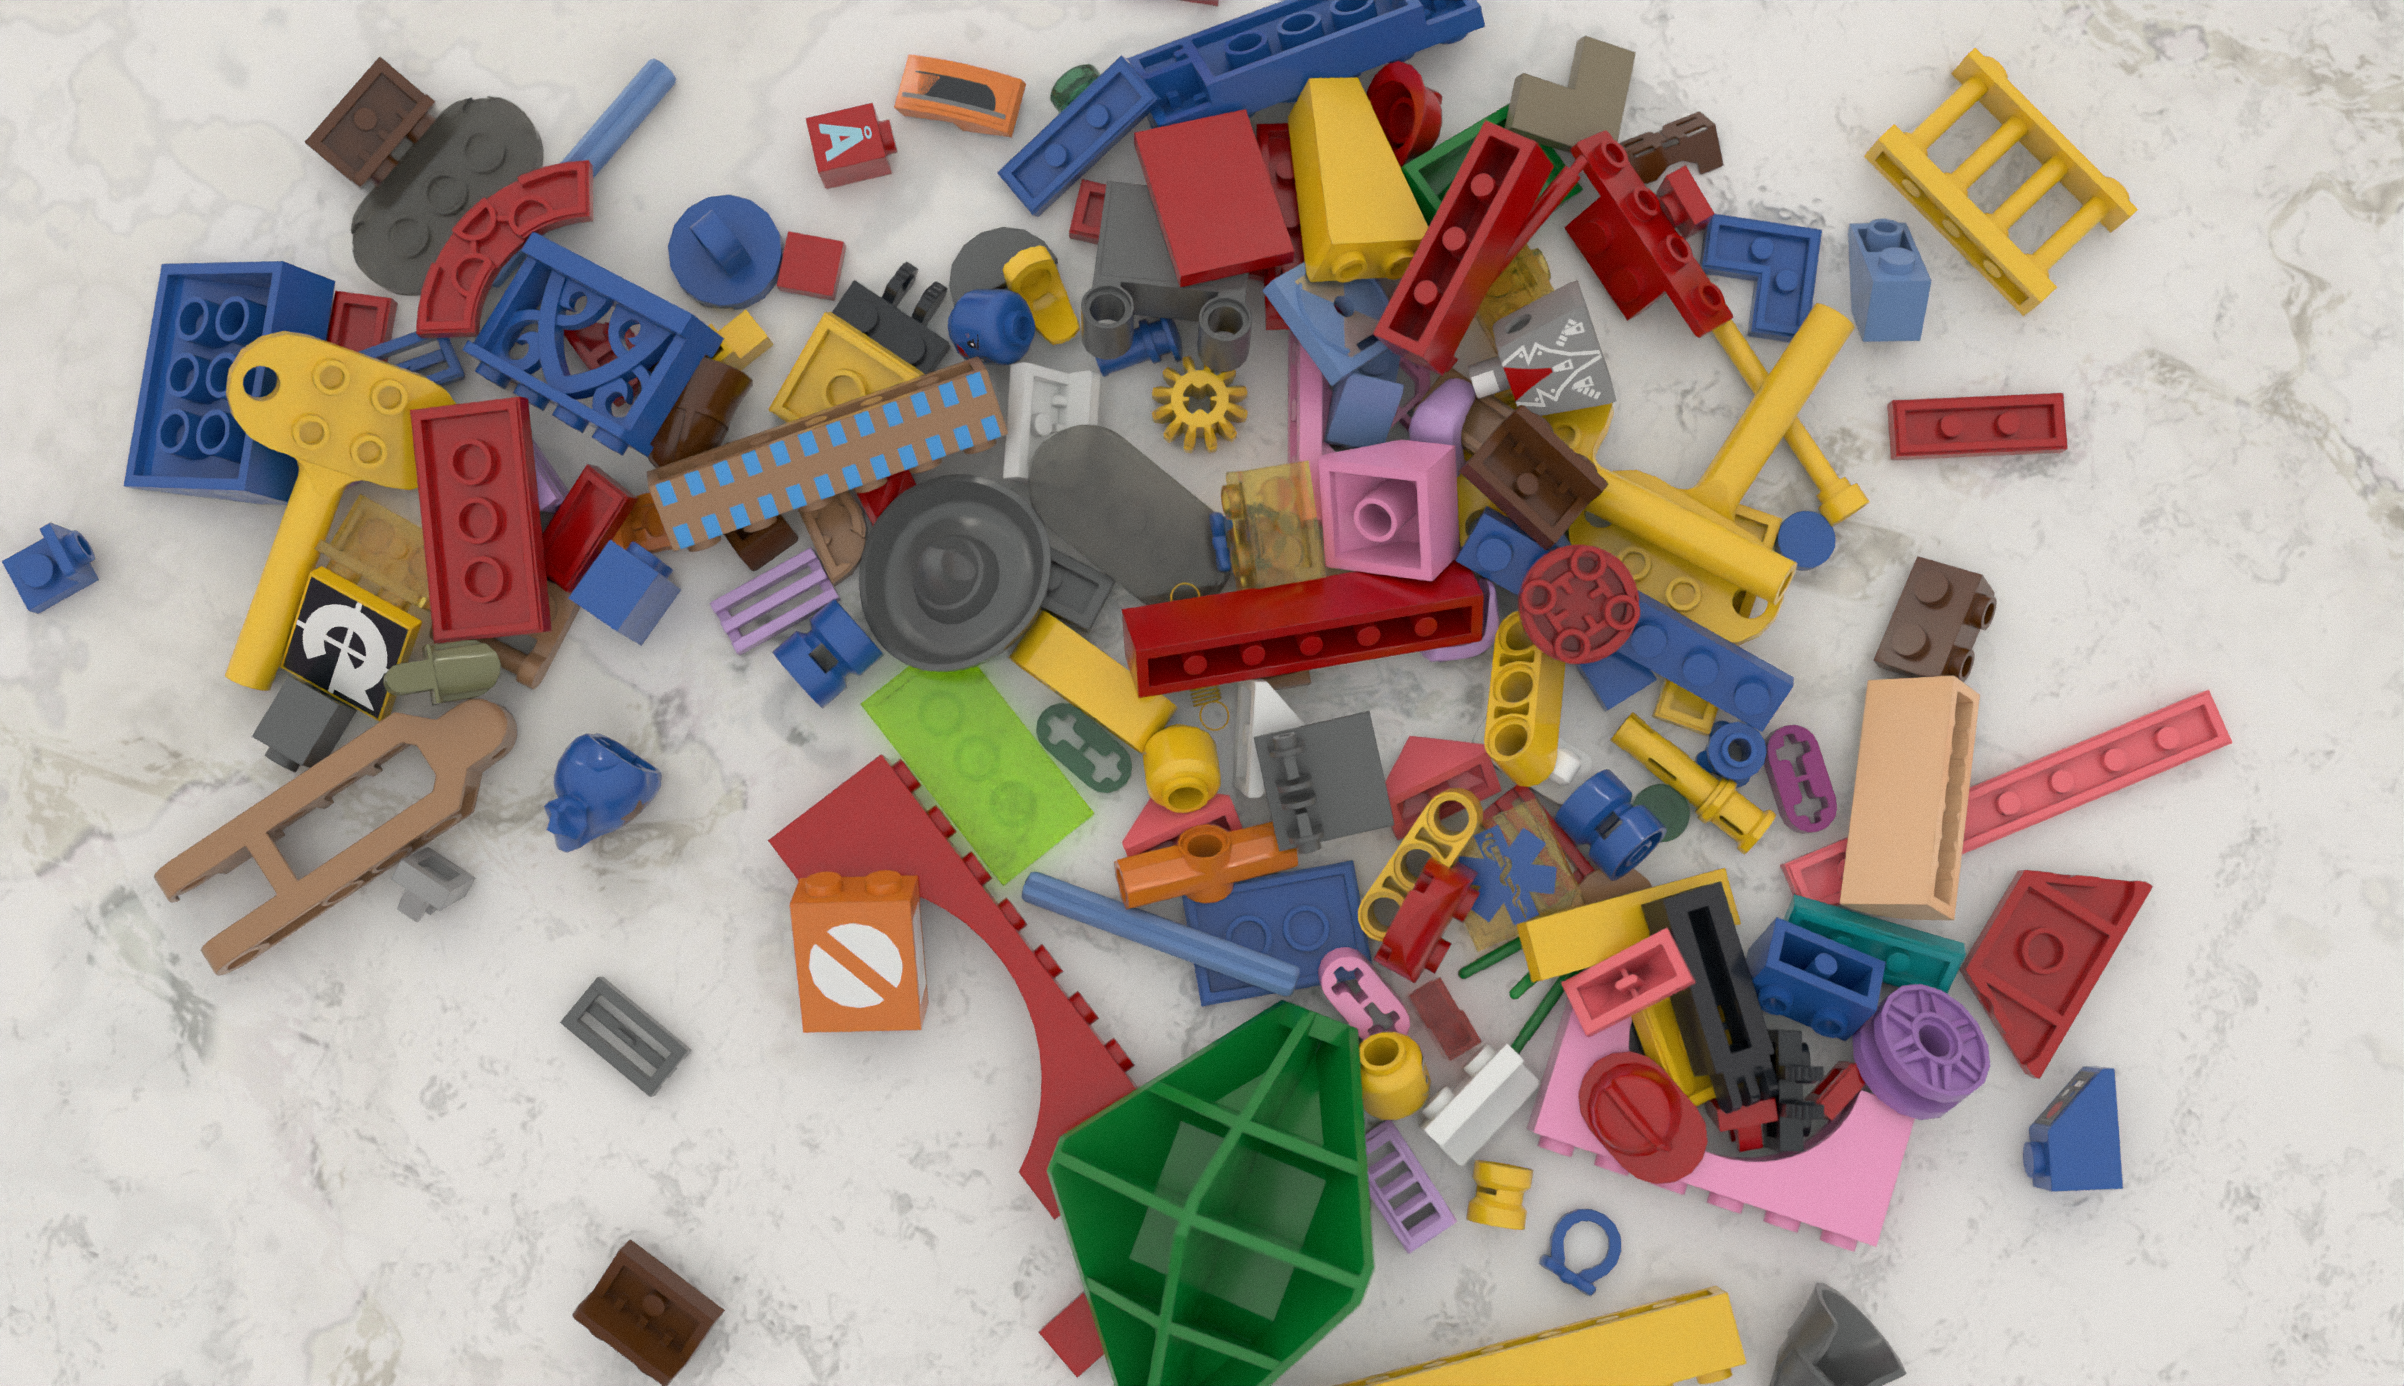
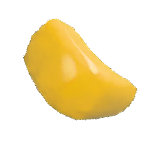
M1038 245L1021 250L1009 262L1004 264L1003 274L1009 291L1019 293L1028 303L1035 322V330L1052 345L1063 344L1075 337L1080 331V325L1070 304L1056 264L1046 247Z

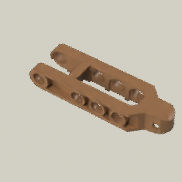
M469 699L436 720L394 712L170 860L154 874V879L168 901L174 903L180 901L179 895L196 888L217 873L228 874L253 857L277 895L214 936L200 950L217 976L230 973L249 963L398 864L402 859L410 856L473 814L483 772L505 757L514 747L517 739L515 719L505 707L485 699ZM410 745L417 746L436 774L433 791L298 880L274 843L285 836L283 830L315 808L326 809L335 803L332 797L365 775L374 777L383 771L380 765Z

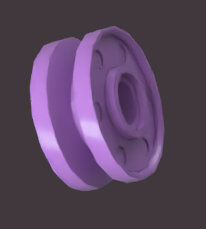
M1923 984L1904 985L1888 995L1877 1006V1011L1852 1037L1853 1056L1863 1081L1877 1098L1899 1114L1919 1120L1942 1117L1982 1086L1990 1069L1989 1047L1977 1021L1961 1003L1944 991Z

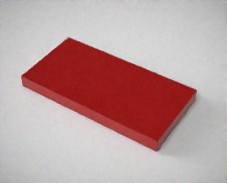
M519 396L410 410L434 644L552 632L528 398Z

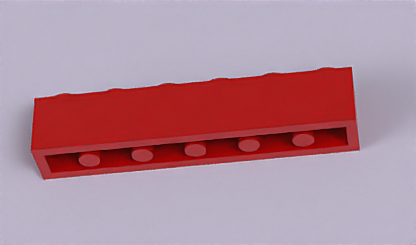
M1455 558L1433 581L1355 571L1122 609L1125 658L1138 698L1480 642L1482 641L1484 594L1471 569L1458 563Z

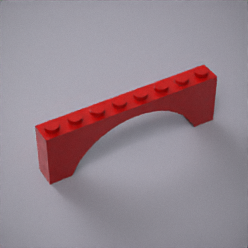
M880 754L768 841L798 881L800 878H807L818 872H835L840 874L841 877H865L872 872L881 870L896 871L901 876L918 875L919 897L947 910L968 925L1001 959L1015 980L1026 1002L1036 1033L1041 1064V1101L1038 1119L1028 1153L1021 1165L1019 1174L1053 1219L1056 1220L1061 1215L1047 1174V1168L1059 1137L1139 1088L1127 1073L1135 1064L1114 1037L1106 1044L1091 1026L1099 1017L1082 994L1076 991L1070 997L1056 980V977L1064 971L1047 948L1041 944L1033 950L1020 933L1028 924L1011 901L1006 897L998 903L991 895L985 884L993 878L972 851L964 857L959 853L949 839L957 831L940 808L934 805L927 811L914 793L922 785L905 762L900 758L892 765L888 758Z

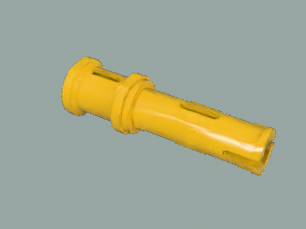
M1634 712L1627 717L1610 739L1612 743L1633 756L1665 784L1670 785L1689 800V803L1697 808L1695 813L1699 815L1697 818L1704 824L1711 821L1738 842L1737 850L1744 855L1763 836L1776 817V814L1770 809L1762 811L1736 791L1737 783L1732 779L1727 780L1724 777L1720 780L1716 779L1680 748L1647 725Z

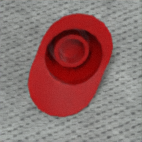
M1400 61L1385 65L1374 76L1366 95L1399 166L1402 168L1406 160H1412L1431 150L1437 142L1442 127V95L1436 90L1424 86L1421 75L1412 65Z
M1631 1051L1611 1053L1596 1061L1583 1076L1578 1094L1582 1117L1590 1131L1634 1177L1654 1184L1672 1183L1691 1174L1703 1160L1708 1143L1704 1119L1694 1103L1667 1072L1651 1058Z

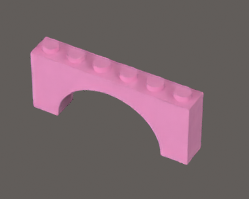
M1567 998L1526 1128L1533 1133L1541 1135L1537 1146L1572 1157L1574 1148L1578 1147L1597 1154L1594 1165L1628 1176L1629 1172L1615 1160L1590 1131L1580 1112L1578 1094L1583 1076L1596 1061L1611 1053L1629 1051L1631 1017L1589 1038L1585 1035ZM1860 1090L1833 1121L1828 1120L1815 1134L1803 1142L1804 1151H1782L1771 1155L1749 1158L1722 1156L1705 1151L1703 1160L1691 1174L1672 1183L1650 1184L1685 1195L1687 1185L1689 1184L1710 1191L1707 1203L1740 1214L1742 1213L1744 1203L1766 1210L1764 1222L1798 1233L1801 1222L1823 1229L1820 1237L1821 1241L1855 1252L1858 1241L1876 1247L1915 1118L1899 1114L1880 1101L1875 1094Z

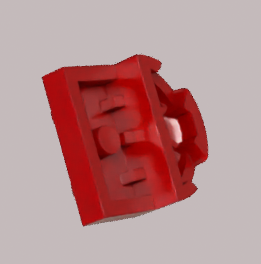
M1430 857L1413 889L1409 891L1382 940L1383 943L1373 960L1414 984L1424 969L1435 974L1452 944L1442 938L1453 918L1464 923L1480 894L1479 891L1471 888L1478 872L1458 861L1451 869Z

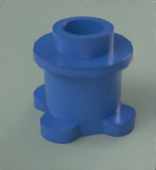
M1717 721L1713 723L1709 735L1710 739L1705 750L1698 753L1695 757V762L1707 772L1714 773L1727 780L1732 779L1737 783L1736 788L1746 785L1750 777L1758 773L1765 762L1767 751L1765 740L1754 727L1742 722L1729 723L1727 721ZM1731 742L1736 743L1741 748L1742 756L1739 762L1733 760L1728 753V747Z

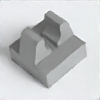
M426 847L402 859L391 878L406 888L397 910L415 922H419L424 912L431 915L436 909L441 911L464 898L476 878L431 848Z

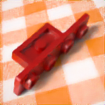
M1606 130L1578 141L1570 149V152L1575 160L1581 154L1589 161L1583 171L1600 197L1564 228L1626 320L1629 321L1640 315L1666 294L1698 338L1716 330L1733 319V314L1726 305L1721 290L1709 280L1693 256L1689 243L1677 233L1660 208L1657 196L1645 186L1628 161L1625 149Z

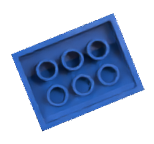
M284 261L162 264L124 487L253 504L287 505L298 477V463L290 455L272 450L251 439L234 419L225 393L228 371L241 349L260 336L288 331L311 335L326 341L336 281ZM265 366L253 367L247 371L243 378L244 391L253 397L267 396L274 390L277 383L275 371Z

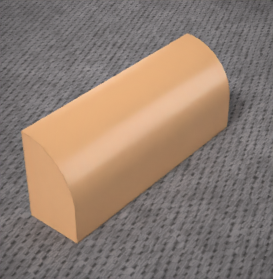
M1955 676L1868 680L1840 904L1873 915L1899 919H1955L1980 700L1979 693Z

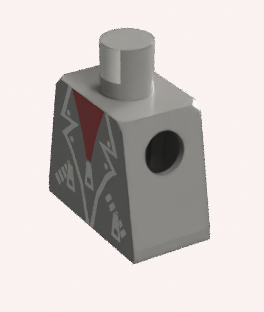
M1578 280L1570 282L1497 320L1492 327L1498 356L1468 366L1471 382L1478 399L1511 389L1517 407L1523 405L1532 413L1540 416L1606 405L1617 401L1610 373Z

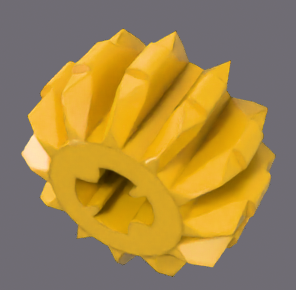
M1186 356L1182 359L1183 376L1174 369L1167 367L1163 370L1162 374L1166 384L1170 387L1159 386L1153 388L1152 399L1163 404V406L1158 407L1152 412L1153 422L1159 424L1171 422L1163 433V438L1168 443L1175 441L1182 433L1185 434L1184 452L1193 453L1196 438H1204L1206 450L1208 453H1213L1217 451L1216 433L1225 440L1233 442L1237 438V431L1230 422H1246L1248 411L1242 406L1236 405V403L1247 398V388L1240 385L1228 387L1236 377V370L1220 372L1218 375H1215V370L1210 369L1205 364L1203 370H1195L1194 360L1191 356ZM1193 396L1199 401L1206 396L1210 397V412L1207 414L1204 410L1198 409L1193 414L1190 413L1189 397Z

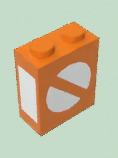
M881 870L872 872L865 877H841L840 874L835 872H818L807 878H800L790 901V914L803 1033L921 1030L929 1000L918 875L901 876L896 871Z

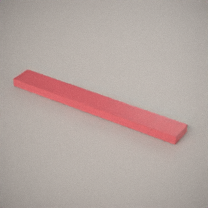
M2210 691L2199 692L1970 786L1962 854L2232 744L2233 742ZM1848 837L1780 865L1792 895H1799L1834 906L1841 905L1840 897Z

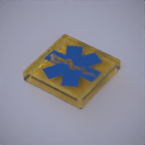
M1538 797L1482 821L1478 831L1457 860L1478 872L1471 888L1479 891L1480 894L1464 921L1477 952L1518 935L1516 924L1586 905V901Z

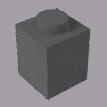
M288 676L252 737L269 746L265 753L268 759L288 770L297 772L300 765L311 768L332 753L357 710L304 680Z

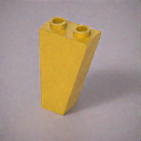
M1309 78L1287 117L1305 269L1310 282L1337 281L1341 283L1356 279H1400L1403 277L1429 227L1359 78Z

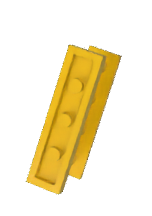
M1975 47L1951 73L1962 85L1912 133L1902 132L1893 124L1873 144L1864 157L2024 317L2057 288L2049 279L2048 270L2098 222L2111 233L2128 220L2138 209L2129 201V194L2120 182L2114 178L2105 177L2008 80V74L2004 67L1994 58L1984 56ZM1979 101L2002 126L1952 173H1943L1927 157V149ZM2019 141L2042 166L1992 214L1983 213L1968 198L1967 189ZM2057 182H2060L2083 206L2032 255L2024 254L2008 238V229Z

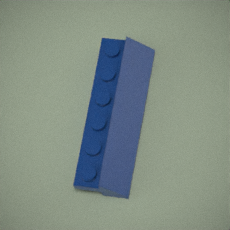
M1283 0L1127 59L1162 100L1147 115L1150 126L1153 129L1246 109L1250 119L1257 111L1275 104L1296 102L1309 78L1359 77L1362 72L1386 63L1405 62L1412 58L1415 52L1434 45L1456 43L1464 39L1469 32L1485 27L1481 5L1476 0Z

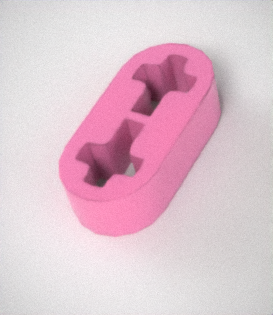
M1342 947L1336 948L1325 955L1318 968V977L1322 990L1327 999L1349 1025L1358 1029V1035L1362 1040L1381 1032L1408 1034L1410 1019L1401 998L1362 953L1353 948ZM1343 966L1348 972L1357 968L1354 974L1362 990L1355 995L1344 982L1334 986L1337 982L1334 971L1337 968ZM1373 1002L1383 1014H1388L1392 1011L1390 1016L1393 1025L1386 1030L1379 1024L1372 1027L1374 1023L1366 1006Z

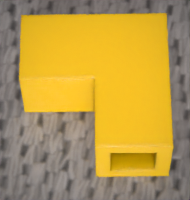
M746 309L719 331L716 330L712 323L708 325L724 338L716 353L710 359L728 364L740 371L774 345Z

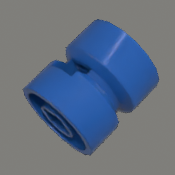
M834 598L810 619L811 630L808 633L794 632L772 652L788 673L822 709L847 688L846 676L850 673L861 676L884 656L882 651ZM821 643L838 660L827 671L810 654Z
M1605 769L1596 773L1577 788L1557 811L1554 820L1576 845L1589 844V858L1611 881H1615L1625 876L1647 858L1664 838L1667 828L1645 805L1633 806L1631 804L1632 792L1610 769ZM1621 819L1623 823L1619 825L1608 837H1606L1605 834L1610 829H1612Z

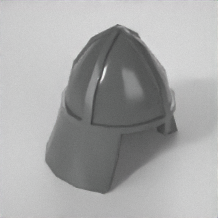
M1816 1283L1805 1307L1793 1326L1788 1329V1336L1778 1350L1770 1386H1883L1903 1377L1907 1373L1888 1341L1853 1303L1827 1284Z

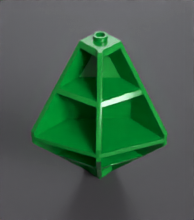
M1282 999L1059 1137L1047 1168V1174L1114 1386H1271L1362 1304L1375 1266L1357 1028Z

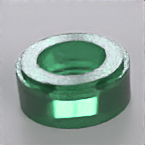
M1091 64L1078 65L1064 73L1054 84L1050 94V102L1059 114L1094 82L1101 73Z
M1656 784L1639 791L1631 801L1633 806L1645 805L1666 826L1667 832L1660 843L1679 837L1689 823L1690 808L1686 798L1669 785Z

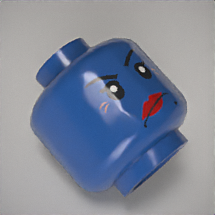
M976 289L965 293L956 302L948 319V333L957 353L965 360L979 356L983 364L1010 365L1020 361L1028 352L1035 334V322L1028 303L1019 293L1000 289Z

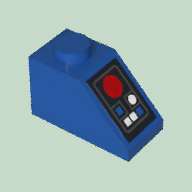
M2083 1066L2029 1127L2030 1142H2025L2023 1147V1164L2027 1176L2033 1180V1187L2051 1192L2123 1189L2115 1068Z

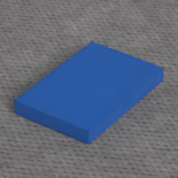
M1353 860L1235 882L1232 892L1225 899L1214 903L1195 902L1187 898L1186 895L1182 896L1188 927L1297 966L1300 969V975L1295 990L1320 986L1318 977L1320 962L1328 952L1336 948L1349 947L1356 949L1372 964L1368 938L1358 921V908L1361 900ZM1194 964L1201 1007L1275 994ZM1343 966L1337 968L1334 971L1337 982L1356 979L1354 972L1357 968L1350 972L1345 970Z

